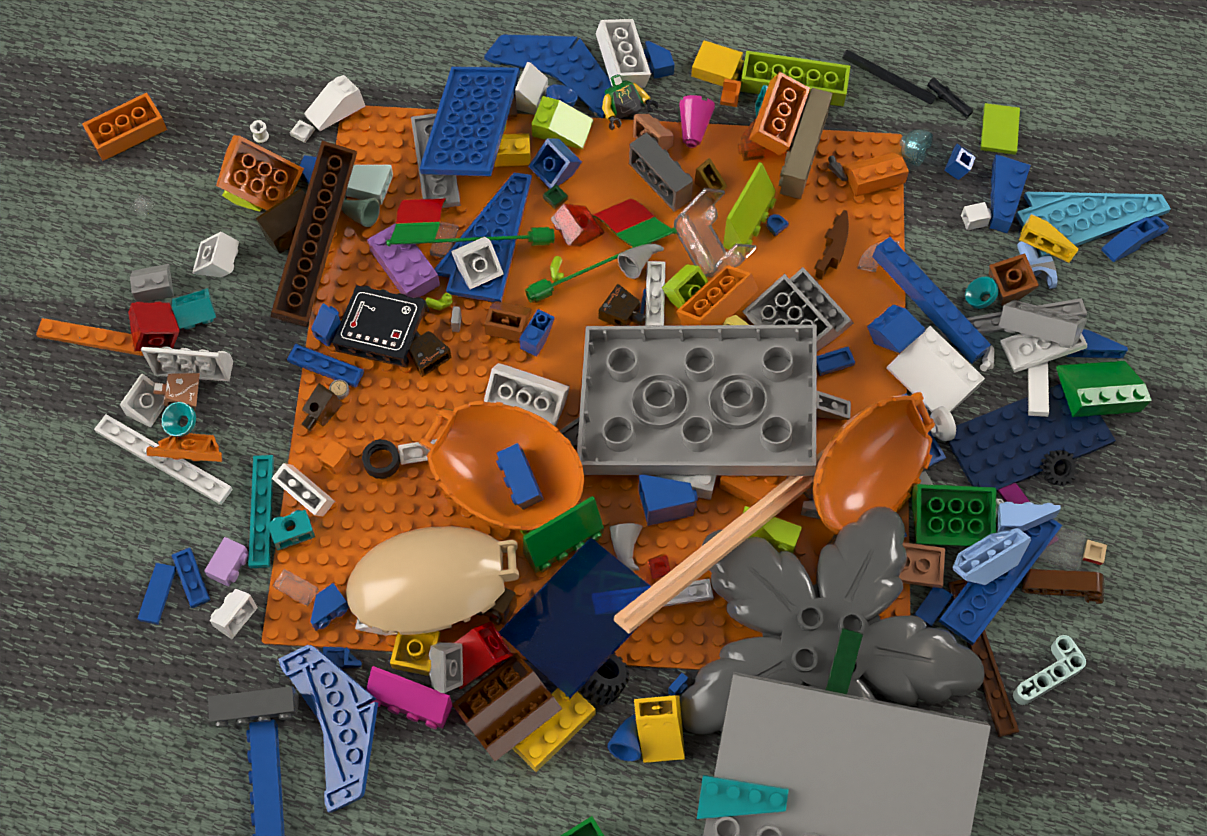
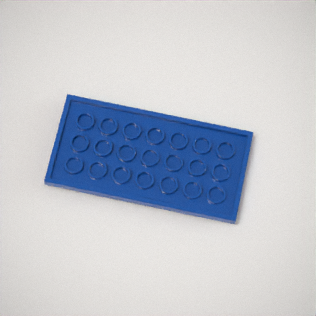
M451 67L419 168L421 174L491 176L520 76L519 68Z

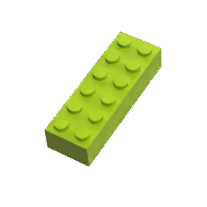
M746 51L740 92L760 94L763 85L768 86L770 80L781 72L809 87L810 91L808 94H810L812 88L833 93L830 105L844 107L850 73L849 65Z

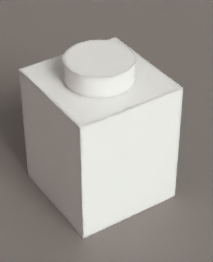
M985 202L965 206L961 217L966 230H972L988 226L992 214Z

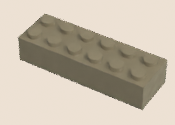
M812 88L810 94H808L790 144V150L785 158V165L781 170L778 185L781 187L780 194L797 199L802 198L828 116L833 93Z

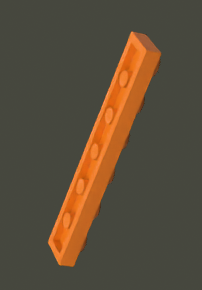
M42 318L36 333L39 338L144 356L142 351L134 352L132 334L44 318Z

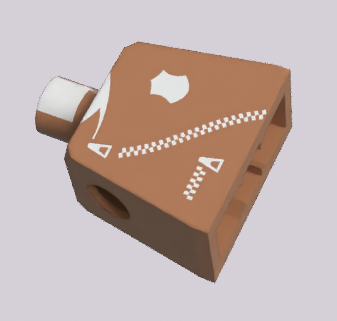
M200 373L168 374L166 384L154 383L153 394L165 395L164 406L166 407L175 402H184L195 411Z

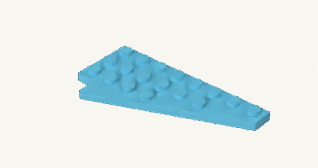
M1025 192L1024 198L1030 207L1017 211L1015 216L1022 227L1031 214L1046 220L1075 246L1128 228L1145 217L1150 219L1156 215L1161 216L1169 213L1171 208L1162 194ZM1036 248L1040 257L1051 256V254Z

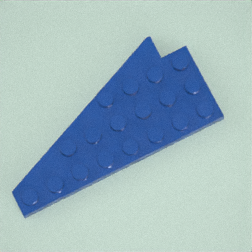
M514 172L460 238L518 236L532 175ZM517 239L490 240L503 275L472 289H469L462 277L451 251L474 241L456 242L434 270L438 276L449 278L446 292L451 295L502 302Z

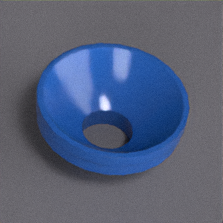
M550 85L546 90V97L560 100L571 107L577 101V93L567 86Z

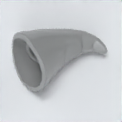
M645 244L631 248L618 254V264L627 277L636 279L652 254L661 252L664 248L657 244Z
M635 523L610 526L613 547L621 565L629 571L639 570V567L633 561V551L643 526Z

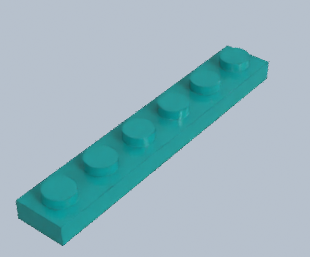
M273 455L253 456L249 568H270L271 533L268 522L272 521Z

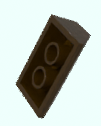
M301 188L255 218L268 244L278 254L291 247L306 196Z

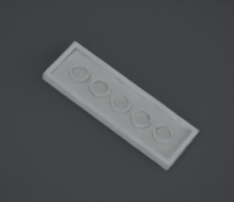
M437 113L411 117L418 169L420 168ZM419 170L423 199L446 198L442 208L461 206L456 175L421 174Z

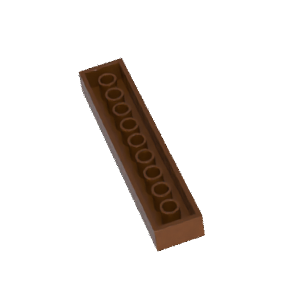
M322 140L271 311L272 318L303 327L308 326L358 151Z

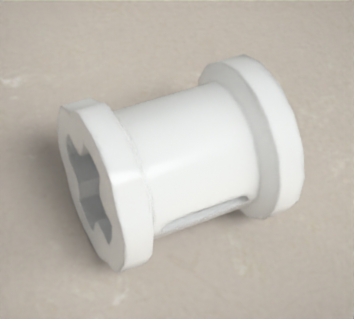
M257 120L250 125L253 139L256 142L263 143L268 140L269 134L266 131V124Z

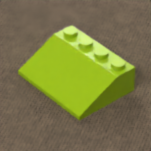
M760 162L726 220L723 247L742 256L746 250H750L753 243L752 238L758 236L761 229L760 224L762 222L765 223L769 215L768 210L770 208L773 209L777 200L775 199V188L763 164Z

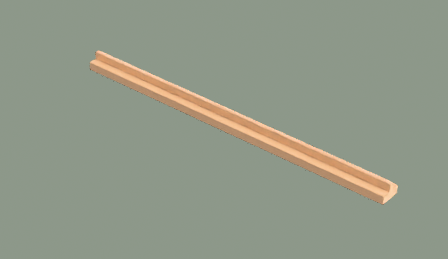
M824 450L816 455V468ZM790 476L617 613L614 616V621L630 634L812 487L814 476Z

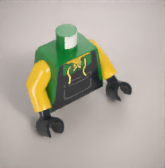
M620 74L610 78L613 86L605 90L602 110L607 120L610 121L609 128L611 130L615 129L613 123L620 128L622 124L620 119L644 108V104H647V111L650 113L653 112L650 105H654L656 109L658 108V102L650 101L649 95L636 83L627 80L622 81Z

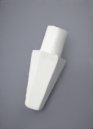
M992 345L982 359L983 363L980 366L982 371L994 368V347Z

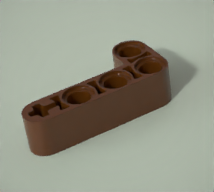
M1030 569L1022 579V592L1080 596L1085 597L1087 603L1089 601L1096 602V604L1104 602V575L1099 572Z

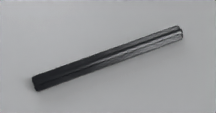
M846 50L842 58L930 105L934 103L936 99L934 94L850 50Z

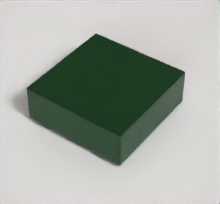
M556 184L543 194V198L556 209L568 200V195Z

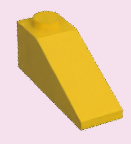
M1031 214L1022 228L1020 241L1070 263L1078 251V248L1048 221Z

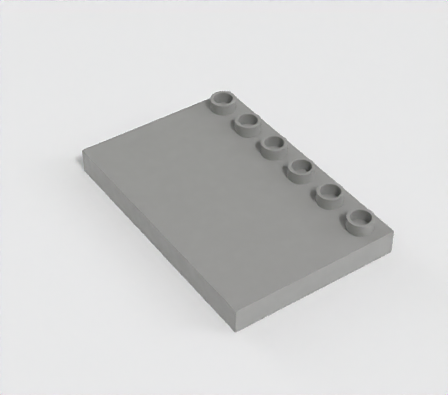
M817 325L586 326L577 453L583 466L584 475L814 476L816 471Z
M733 672L714 777L789 788L785 812L706 818L703 836H970L991 726L983 721Z

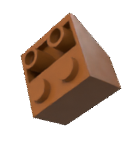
M495 301L489 308L485 321L486 335L520 342L519 338L528 325L532 309Z

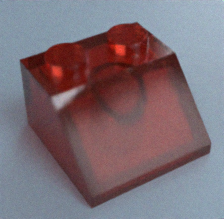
M563 204L551 218L555 229L561 233L565 243L569 246L581 247L605 233L588 208L583 205Z

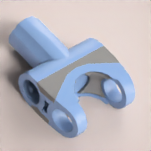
M1022 241L1017 244L1020 255L1026 254L1034 275L1046 281L1049 289L1056 288L1057 273L1052 257H1039L1035 247Z

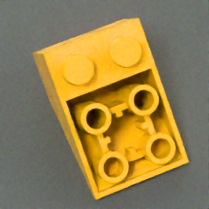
M674 695L634 699L636 724L643 762L685 759L680 697Z

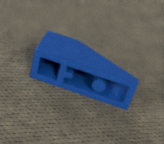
M1083 329L1082 335L1087 343V348L1066 356L1123 358L1128 348L1090 330Z

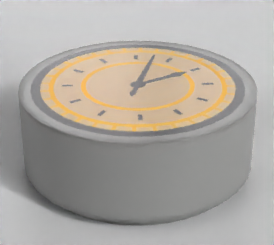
M335 380L330 384L329 390L335 393L340 400L348 396L349 387L344 380Z

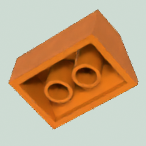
M894 152L843 165V170L848 177L855 196L904 184L909 173L903 157Z

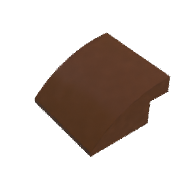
M517 653L452 703L453 707L494 762L562 710L561 706L546 689L535 672Z

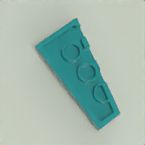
M703 775L697 819L785 812L789 788Z

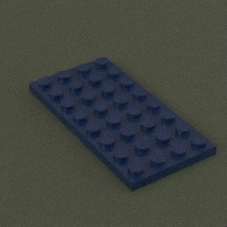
M1059 384L1048 389V417L1029 416L1028 397L957 425L955 438L947 441L972 487L996 488L997 492L998 489L1040 474L1043 469H1040V465H1044L1041 460L1046 459L1044 455L1050 454V451H1067L1072 453L1074 458H1079L1111 445L1116 440L1101 415L1072 417L1063 387ZM1061 460L1057 461L1054 468L1064 463Z

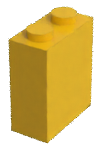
M703 40L692 65L691 77L723 86L724 79L737 81L739 76L737 72L742 70L744 60H742L743 52Z

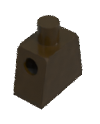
M319 383L302 409L307 417L301 425L309 431L313 429L316 423L325 426L343 403L335 393Z

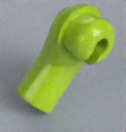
M559 256L553 258L550 266L551 277L554 282L564 278V273H559L562 258Z
M449 293L443 294L439 300L429 297L425 300L428 307L436 310L447 308L453 302L452 295Z

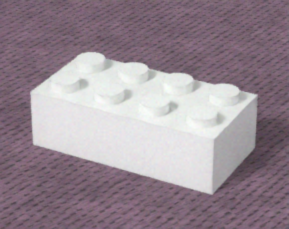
M601 20L596 31V37L609 79L614 75L620 74L622 81L627 80L636 83L641 88H645L651 73L634 20Z

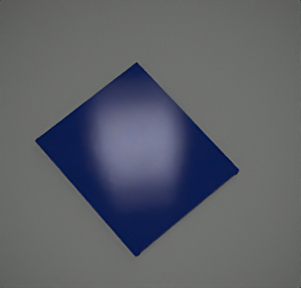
M590 538L498 633L554 683L566 697L571 698L635 631L633 630L630 634L627 633L614 621V616L651 586L598 544L595 539Z

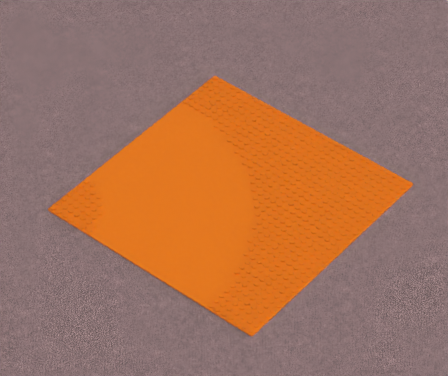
M365 106L339 121L336 145L358 151L354 165H391L393 178L382 205L379 204L380 212L378 219L372 226L364 227L349 218L341 210L310 315L306 348L364 369V374L356 388L348 385V396L340 400L343 403L328 423L325 426L316 423L313 429L309 431L301 425L307 417L302 410L319 383L329 389L330 384L335 380L302 368L288 464L297 468L335 502L324 516H316L284 490L280 517L291 515L296 510L306 509L315 538L281 550H277L275 547L262 642L271 645H312L321 648L347 647L348 649L393 652L397 634L385 636L356 630L358 618L352 613L350 607L343 616L335 617L331 620L327 627L315 631L310 621L316 594L334 583L347 601L346 588L349 577L357 563L367 552L381 542L404 532L420 528L446 526L477 530L493 537L499 542L507 540L517 542V550L515 551L516 569L519 571V578L514 581L504 582L505 588L516 593L517 607L506 626L492 624L513 655L517 653L523 660L579 663L586 652L588 653L591 649L600 648L601 650L608 649L611 653L613 651L616 653V656H620L623 659V663H626L627 666L700 670L706 664L720 659V651L725 645L742 639L763 637L762 633L750 629L730 617L727 612L728 602L718 595L713 587V600L664 606L630 634L614 621V617L573 613L577 574L580 570L597 573L608 571L641 577L640 588L651 587L702 547L703 541L710 533L726 528L743 514L745 506L751 508V503L719 488L721 475H716L711 500L698 497V501H696L697 508L694 509L693 516L650 526L647 525L638 491L639 475H584L583 492L578 504L592 496L595 498L604 526L602 537L595 542L590 541L586 543L585 547L578 552L573 551L569 553L565 560L552 563L548 570L535 573L523 554L524 535L520 530L504 528L484 521L458 505L438 484L430 470L428 460L403 465L400 462L396 473L390 477L380 479L367 473L362 461V454L369 443L379 439L392 442L397 449L398 445L420 442L421 439H424L435 421L438 410L452 415V410L455 407L472 401H484L491 370L498 363L570 386L565 406L556 424V428L559 431L580 417L586 326H615L598 319V310L617 284L621 285L640 301L641 310L643 291L646 289L647 262L639 277L630 279L622 272L618 259L612 260L554 286L552 296L539 302L534 301L531 303L526 296L525 289L544 278L554 283L551 277L550 266L555 256L562 258L559 273H564L565 278L633 248L621 240L603 222L593 217V214L630 198L642 204L659 221L671 229H677L675 235L673 233L651 243L664 248L663 251L652 254L648 261L665 262V284L686 264L699 266L708 281L726 265L752 273L759 291L732 315H737L749 325L754 324L742 311L784 274L790 279L804 267L854 323L837 338L817 351V356L849 347L855 360L854 366L819 376L817 371L816 381L817 391L851 402L850 418L881 400L906 394L907 388L886 369L900 353L874 344L867 328L875 318L879 317L893 304L906 309L905 291L872 257L876 246L888 237H891L905 252L904 184L855 196L849 181L841 180L827 167L829 165L828 157L835 156L836 162L840 163L842 168L846 164L892 152L903 157V136L893 133L823 130L802 198L797 199L780 194L781 187L778 186L781 170L785 165V158L790 147L781 155H778L751 141L749 138L754 126L708 124L701 144L695 148H690L683 143L681 122L659 121L664 128L669 129L674 135L673 146L667 152L674 161L680 164L681 169L693 179L691 201L675 212L629 164L630 143L636 140L633 137L634 120L620 119L622 123L620 128L613 123L615 129L611 130L609 128L610 121L607 118H592L593 124L583 150L567 146L582 163L572 177L559 185L568 195V200L556 209L543 198V194L550 188L528 167L529 165L493 167L491 176L456 175L461 206L442 208L440 227L435 239L460 238L514 172L532 175L518 235H527V232L532 227H549V229H554L555 241L550 243V245L532 246L531 242H528L527 239H517L502 302L531 308L532 311L528 324L538 309L554 316L555 319L546 343L536 357L520 349V342L486 335L485 321L489 308L494 302L452 295L453 302L449 307L442 310L428 307L429 312H424L417 329L420 335L427 331L433 333L450 348L452 358L422 377L409 351L407 354L409 360L407 368L337 352L333 343L328 347L315 338L311 327L323 303L328 307H334L339 312V319L342 320L356 285L362 287L369 286L376 290L383 289L394 294L400 293L371 253L367 239L396 223L397 211L402 200L423 199L411 117L435 114L438 109ZM517 114V117L507 118L506 130L503 134H530V157L532 162L546 141L532 136L531 124L535 115ZM707 158L712 160L727 185V188L716 198H713L695 184L696 169ZM760 162L763 164L776 191L775 199L777 200L773 209L770 208L768 210V218L771 215L777 214L782 216L789 225L778 235L774 236L767 229V220L765 223L762 222L758 236L752 238L753 243L750 250H746L742 256L723 247L726 220ZM346 196L347 200H360ZM843 210H846L848 213L849 230L842 259L837 269L829 267L822 280L815 277L816 269L814 267L819 259L822 260L824 257L823 252L826 248L827 240L824 238L829 228H833L835 217L841 215ZM456 242L419 243L416 245L435 269ZM438 276L440 286L419 298L424 300L427 297L435 300L441 299L443 294L447 293L449 278ZM666 294L664 326H683L676 312L678 308L669 301ZM646 302L643 315L646 313ZM453 306L461 308L462 318L459 332H452ZM632 321L629 326H640V325H638V324H636L635 322ZM816 417V455L826 448L831 438L848 420ZM444 420L433 439H438L448 421ZM331 440L336 443L342 442L345 444L350 458L337 475L322 467L318 459ZM387 450L376 451L370 457V464L375 468H385L391 464L392 454ZM782 476L781 483L790 476ZM812 486L774 517L802 527L793 554L804 566L812 585H815L820 552L824 546L828 544L834 545L838 533L827 528L821 518L817 519L801 515L803 502L814 500ZM908 499L897 511V514L904 523L907 534L903 543H909ZM624 523H635L643 526L633 551V561L639 567V570L629 571L621 565L613 547L610 526ZM289 526L287 531H292L295 526ZM507 552L503 553V570H508ZM708 570L696 580L710 579L711 582L712 573ZM903 583L901 594L888 609L879 615L881 620L894 616H910V584ZM475 614L470 617V621L464 623L462 620L453 623L451 628L438 631L440 632L439 643H454L473 628L491 621L485 615L479 616Z

